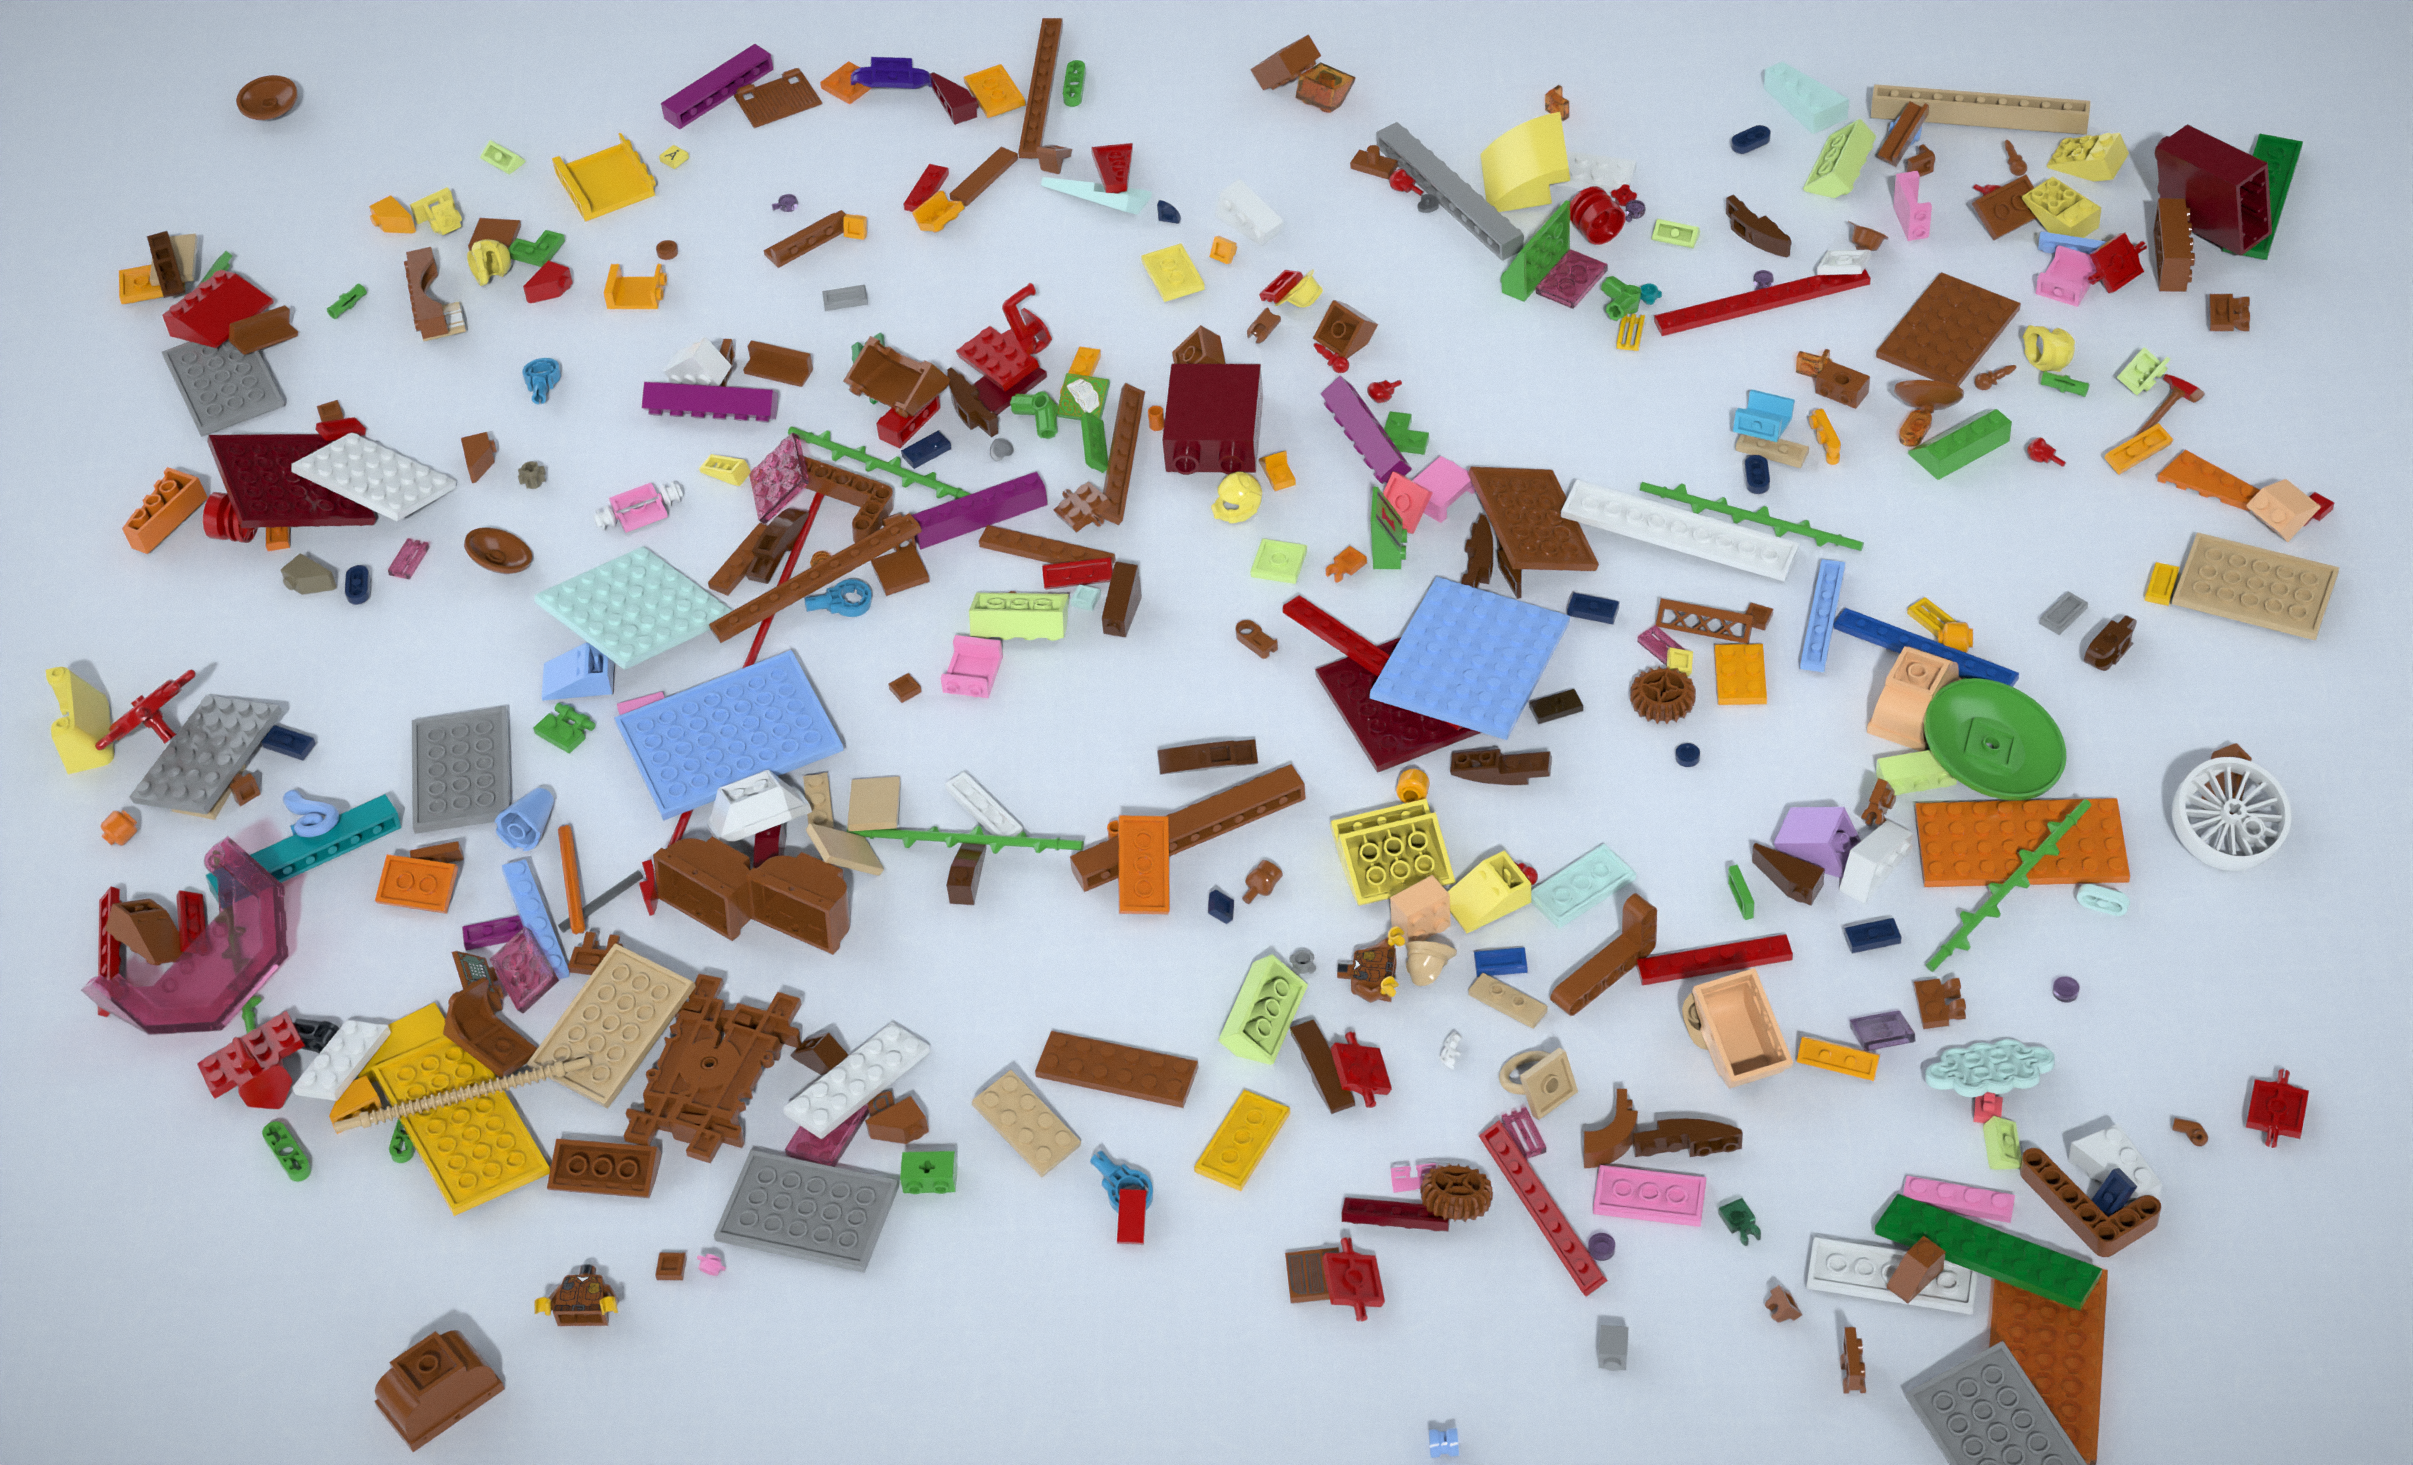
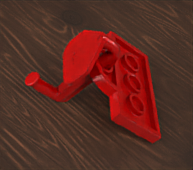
M1028 283L1027 286L1005 300L1002 305L1003 313L1011 327L1010 330L1001 334L993 327L988 326L956 350L960 359L1005 392L1039 367L1038 361L1031 354L1041 352L1052 341L1046 325L1040 318L1026 308L1021 309V314L1026 323L1025 325L1016 307L1026 297L1036 294L1032 283Z
M285 1011L260 1027L251 1030L243 1037H234L232 1042L226 1047L207 1056L197 1065L214 1099L238 1086V1093L248 1107L280 1109L285 1103L292 1084V1078L283 1065V1059L305 1045L292 1018Z

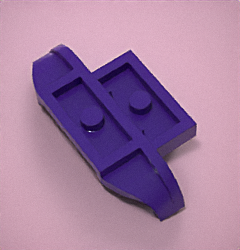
M871 57V67L858 68L850 77L851 85L860 83L871 88L916 89L924 85L932 87L930 73L924 69L912 68V58Z

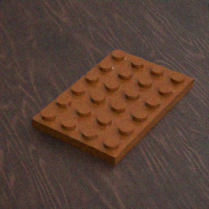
M1941 272L1878 348L1876 357L1931 380L1959 387L2019 312L2021 303Z
M1493 467L1470 468L1468 475L1512 569L1597 570L1599 563L1579 522L1561 517V510L1567 498L1553 470Z

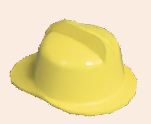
M1314 269L1309 271L1278 303H1275V306L1285 301L1297 307L1312 305L1323 292L1321 286L1312 276Z

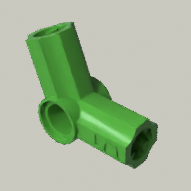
M1614 276L1607 277L1605 282L1602 283L1601 290L1613 299L1606 307V312L1609 314L1610 319L1617 321L1627 314L1637 313L1641 289L1635 285H1626Z
M1041 391L1034 395L1016 394L1012 396L1010 404L1013 414L1035 415L1037 435L1040 438L1047 439L1055 437L1058 433L1056 420L1058 406L1046 392Z

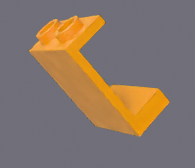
M611 264L603 293L607 309H658L660 300H663L664 297L663 286L667 285V274L663 273L662 265L657 264L654 277H622L620 265Z

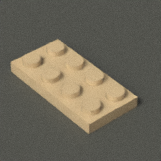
M1012 1070L1008 1071L972 1100V1106L1041 1178L1081 1145V1141Z

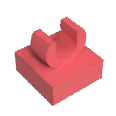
M1990 1092L1975 1097L1973 1122L1986 1123L1993 1116L2001 1118L2003 1097H1996L1994 1093Z

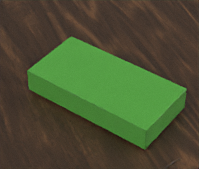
M1738 864L1729 866L1728 885L1743 919L1754 918V900Z

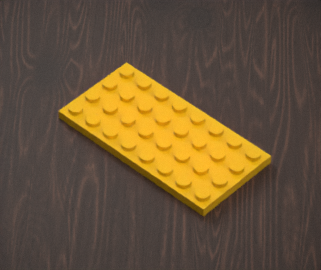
M446 1036L372 1067V1072L392 1108L394 1104L401 1106L402 1102L408 1104L409 1100H412V1102H416L417 1098L423 1100L424 1096L431 1098V1094L438 1096L440 1092L443 1095L446 1090L451 1093L453 1089L459 1091L460 1087L466 1089L467 1085L474 1087L475 1083L481 1085L482 1081H485V1083H489L490 1079L496 1081V1076L490 1069ZM497 1090L494 1095L492 1092H489L488 1096L482 1094L481 1098L474 1096L473 1100L467 1098L466 1102L459 1100L458 1104L452 1102L451 1106L444 1104V1108L437 1106L436 1110L432 1107L429 1112L424 1109L421 1114L419 1111H416L415 1115L409 1113L408 1117L400 1116L399 1120L453 1216L550 1174L547 1162L504 1090L502 1093Z

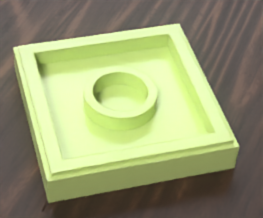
M1262 538L1250 571L1251 577L1296 584L1307 554V545Z

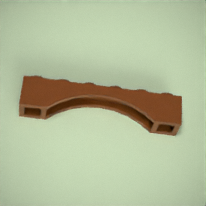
M427 247L406 252L407 261H404L416 331H421L423 339L448 334L442 304L426 295L431 282L438 276L432 248Z

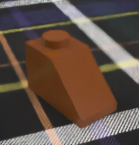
M487 432L461 438L472 483H476L495 463L493 453L497 452L494 439L489 440Z
M911 1096L865 1120L868 1135L871 1139L908 1144L913 1140L920 1139L929 1132L926 1116Z
M1923 1236L1906 1252L1889 1280L1887 1289L1909 1304L1943 1271L1946 1252Z

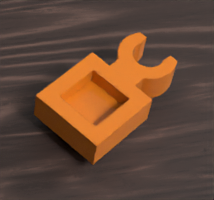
M1349 546L1334 558V564L1326 567V576L1329 577L1331 574L1336 573L1334 578L1335 582L1338 583L1342 581L1345 573L1352 576L1367 564V557Z

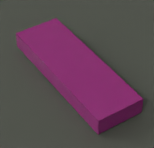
M519 915L462 927L466 951L527 938Z

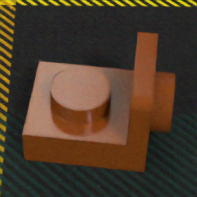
M1924 144L1920 145L1919 155L1908 159L1907 172L1918 171L1920 177L1934 172L1935 154L1933 151L1929 150Z

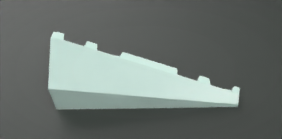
M1042 177L1041 186L1137 215L1152 196L1150 191L1127 188V191L1120 192L1119 194L1106 193L1102 184Z

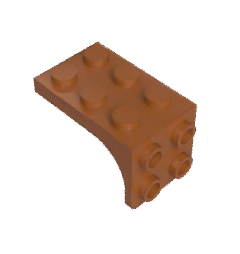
M483 977L478 981H473L460 992H455L449 998L443 1035L503 1079L504 1075L508 1076L527 1064L538 1048L503 1023L494 1014L487 998L489 980Z

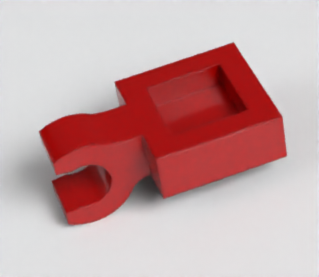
M2317 492L2311 494L2309 497L2320 505L2321 508L2304 526L2313 518L2318 521L2322 520L2333 510L2335 503Z

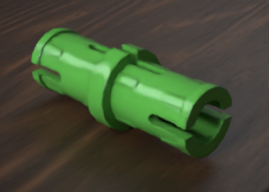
M358 283L347 293L341 294L339 300L327 308L329 316L337 319L348 308H353L354 303L367 294L366 289Z
M2044 371L2041 379V385L2060 389L2062 393L2067 391L2086 397L2089 389V383L2071 379L2068 375L2063 377Z

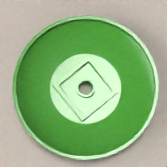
M1972 678L1958 680L1941 688L1926 709L1924 731L1932 753L1949 774L1972 790L2003 800H2027L2049 791L2058 782L2064 771L2067 758L2066 746L2059 727L2039 703L2014 687L1987 679ZM1986 743L1992 744L1994 749L1990 748Z

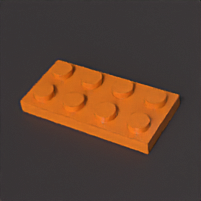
M1118 816L1119 914L1169 915L1168 816Z

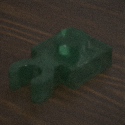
M1743 1198L1719 1207V1216L1731 1234L1737 1231L1740 1232V1241L1744 1246L1748 1245L1749 1239L1747 1235L1749 1234L1754 1235L1758 1241L1761 1240V1230L1758 1226L1754 1225L1756 1217Z

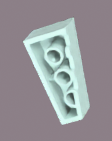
M1784 62L1765 69L1764 89L1812 134L1848 119L1849 99Z

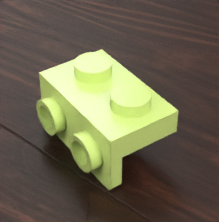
M2144 347L2117 378L2136 395L2143 389L2147 392L2156 383L2154 380L2155 376L2159 379L2167 371L2168 368L2165 365L2171 359L2166 357L2160 362Z

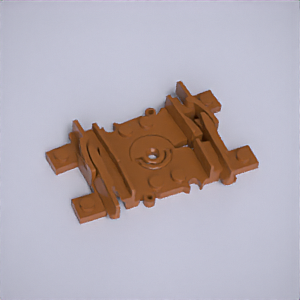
M698 974L694 982L696 987L688 997L689 1002H684L675 1015L676 1023L669 1026L671 1034H676V1036L673 1038L664 1037L666 1045L657 1062L658 1070L652 1068L646 1072L648 1084L643 1092L644 1111L627 1108L625 1114L629 1124L623 1136L625 1142L650 1146L657 1130L671 1132L675 1140L690 1143L686 1149L687 1157L711 1164L722 1143L739 1148L744 1146L743 1131L738 1121V1115L746 1110L745 1102H740V1100L743 1098L753 1099L752 1091L763 1073L761 1067H773L774 1060L779 1061L780 1059L779 1052L784 1044L795 1048L801 1044L799 1029L791 1027L790 1024L802 1003L800 998L777 992L767 1011L737 1003L734 1010H725L724 1000L717 999L724 985L723 979ZM723 1031L725 1033V1037L720 1044V1032ZM709 1063H714L712 1067L705 1066Z

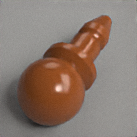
M2005 140L2010 172L2016 176L2024 175L2027 171L2026 162L2022 160L2021 155H2017L2013 144L2009 140Z
M2016 365L2005 366L1994 373L1991 370L1988 371V374L1980 373L1974 381L1976 388L1988 390L1992 387V384L1997 385L1996 380L2011 374L2016 369Z

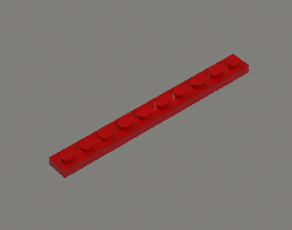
M1866 269L1863 270L1862 274L1816 275L1654 315V323L1661 336L1870 285L1871 278Z
M1300 595L1283 605L1282 613L1379 677L1390 655ZM1446 722L1456 730L1463 728L1462 726Z

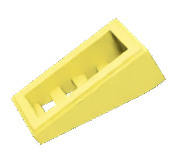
M711 454L699 468L701 473L735 486H741L751 473L744 459Z

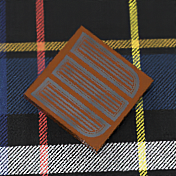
M1339 1247L1285 1253L1291 1303L1330 1299L1322 1258L1325 1253H1339Z

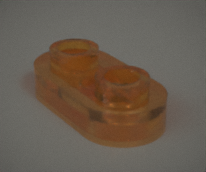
M1920 410L1911 412L1900 428V443L1908 447L1919 445L1931 428V414L1922 413Z

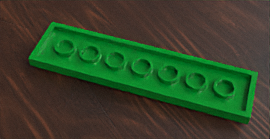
M2259 134L2253 156L2268 163L2272 234L2243 254V256L2268 259L2302 150L2303 141ZM2223 247V252L2236 254Z
M1901 1194L1896 1195L1875 1225L1874 1234L1911 1248L1925 1236L1946 1252L1945 1260L2077 1310H2081L2102 1275V1268Z

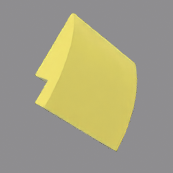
M1560 112L1543 115L1512 128L1494 140L1480 154L1486 201L1491 206H1494L1498 212L1552 204L1549 184L1571 181Z
M1427 798L1332 820L1330 823L1331 833L1343 871L1358 906L1390 899V897L1431 875L1442 886L1455 883L1436 812H1430Z

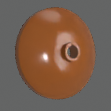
M278 75L263 76L247 83L239 91L236 103L239 111L244 116L255 120H270L282 116L293 107L298 97V91L295 84L286 77Z
M1908 380L1897 383L1894 389L1898 398L1909 406L1918 408L1920 412L1927 414L1934 413V410L1949 408L1964 398L1963 389L1940 381Z
M477 528L470 531L464 540V548L469 557L479 566L492 572L501 574L518 573L527 569L532 560L531 550L521 539L500 529Z

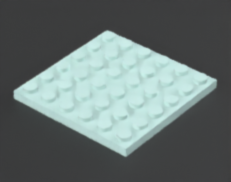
M644 546L535 594L536 604L624 670L711 630L709 627L710 623L732 612L731 609Z

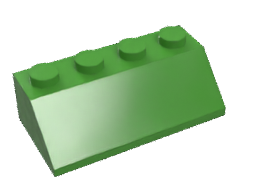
M1998 409L1979 412L1909 450L1908 454L1933 477L1940 480L2009 442L2012 421Z

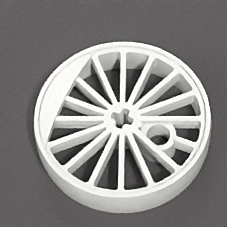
M2220 757L2200 764L2185 777L2178 787L2173 800L2172 819L2179 839L2197 859L2218 869L2243 871L2263 864L2279 850L2290 829L2291 808L2283 787L2266 769L2245 759ZM2224 772L2225 795L2215 777ZM2231 772L2243 776L2234 799H2232ZM2250 778L2259 786L2247 798L2240 801L2239 798L2246 780ZM2207 782L2210 783L2215 795L2204 786ZM2262 789L2271 798L2248 807L2245 806ZM2197 791H2199L2208 801L2199 798L2194 794ZM2189 801L2207 810L2185 809V803ZM2274 805L2277 811V815L2249 813ZM2187 816L2211 819L2190 825ZM2264 822H2277L2278 832L2265 827ZM2218 823L2202 839L2195 833V830ZM2223 826L2215 849L2207 845L2205 841ZM2246 827L2254 830L2256 835L2248 833ZM2227 829L2229 855L2219 851ZM2235 835L2246 856H2236ZM2262 835L2274 839L2271 847L2260 839ZM2255 843L2262 852L2254 855L2249 844Z

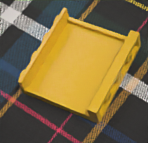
M622 133L618 134L620 144L570 163L564 164L560 156L552 158L556 176L585 222L655 196L653 187L656 186L652 174L648 175L645 163H640L637 151L633 152L630 140H626Z

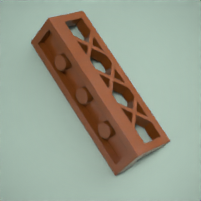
M842 210L832 213L763 250L764 255L775 266L780 268L844 233V216L846 214Z
M1661 598L1655 626L1749 644L1752 626H1756L1758 617ZM1665 609L1674 611L1679 618L1672 624L1662 623ZM1679 612H1683L1686 614L1681 616ZM1691 614L1697 615L1701 621V624L1694 629L1689 628L1684 621ZM1702 616H1704V617H1709V618L1704 621V619L1702 618ZM1713 619H1720L1725 628L1717 633H1713L1707 624ZM1725 621H1731L1732 623L1727 625ZM1681 622L1684 627L1677 626V624ZM1737 623L1746 624L1744 638L1735 637L1730 628ZM1704 626L1707 631H1703V630H1699V629ZM1725 631H1728V633L1730 634V636H1729V635H1724V634H1722V633H1724Z

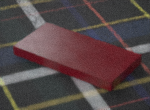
M1038 367L1006 392L985 376L973 385L978 389V399L983 403L984 407L997 416L1011 405L1012 396L1026 394L1047 378V373Z

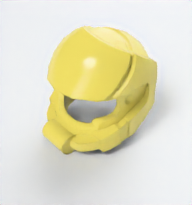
M485 239L475 242L472 250L467 253L468 265L480 286L486 285L489 281L488 279L493 275L503 277L511 266L509 250L504 244L496 240Z
M2029 325L2023 335L2024 352L2030 364L2043 372H2060L2070 364L2075 352V340L2071 334L2061 328H2056L2049 332L2044 326ZM2039 335L2043 340L2042 355L2040 354L2038 346H2036V341Z
M1235 472L1229 474L1218 486V495L1220 497L1211 505V509L1215 519H1221L1229 523L1246 521L1260 507L1262 501L1261 486L1253 476L1247 473ZM1224 503L1239 505V508L1227 510L1224 507Z

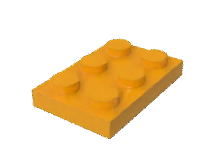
M1002 64L964 76L965 85L971 94L976 97L978 105L987 118L1025 106L1024 97Z
M151 265L119 270V299L121 304L163 297L160 285L152 286L150 283Z
M1763 644L1715 645L1718 705L1767 704Z

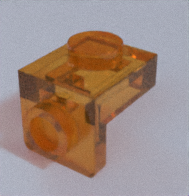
M1557 85L1545 94V111L1550 114L1560 112L1561 120L1565 121L1569 118V100L1563 98V87Z
M1825 349L1822 356L1799 351L1796 373L1817 378L1829 361H1833L1830 358V350Z

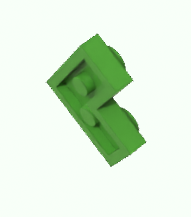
M545 230L535 243L516 238L508 250L511 259L542 267L548 260L550 261L562 246L565 238L563 234Z
M1390 411L1384 430L1399 451L1425 455L1429 442V432L1409 430L1412 414Z

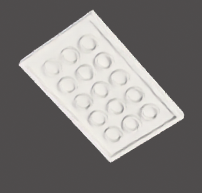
M352 432L292 464L291 472L395 521H399L456 489V481L445 474H440L429 469L427 466L416 463L410 458L403 457L393 450L386 449Z

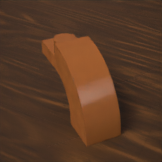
M1617 1089L1616 1116L1610 1125L1598 1131H1584V1168L1600 1167V1165L1610 1164L1622 1157L1632 1146L1633 1133H1637L1638 1111L1632 1110V1099H1627V1089Z

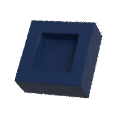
M1215 889L1209 893L1208 914L1225 924L1231 922L1234 913V900Z

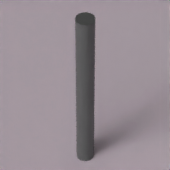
M637 870L583 907L584 919L643 879L642 873ZM569 918L558 925L563 933L571 928Z

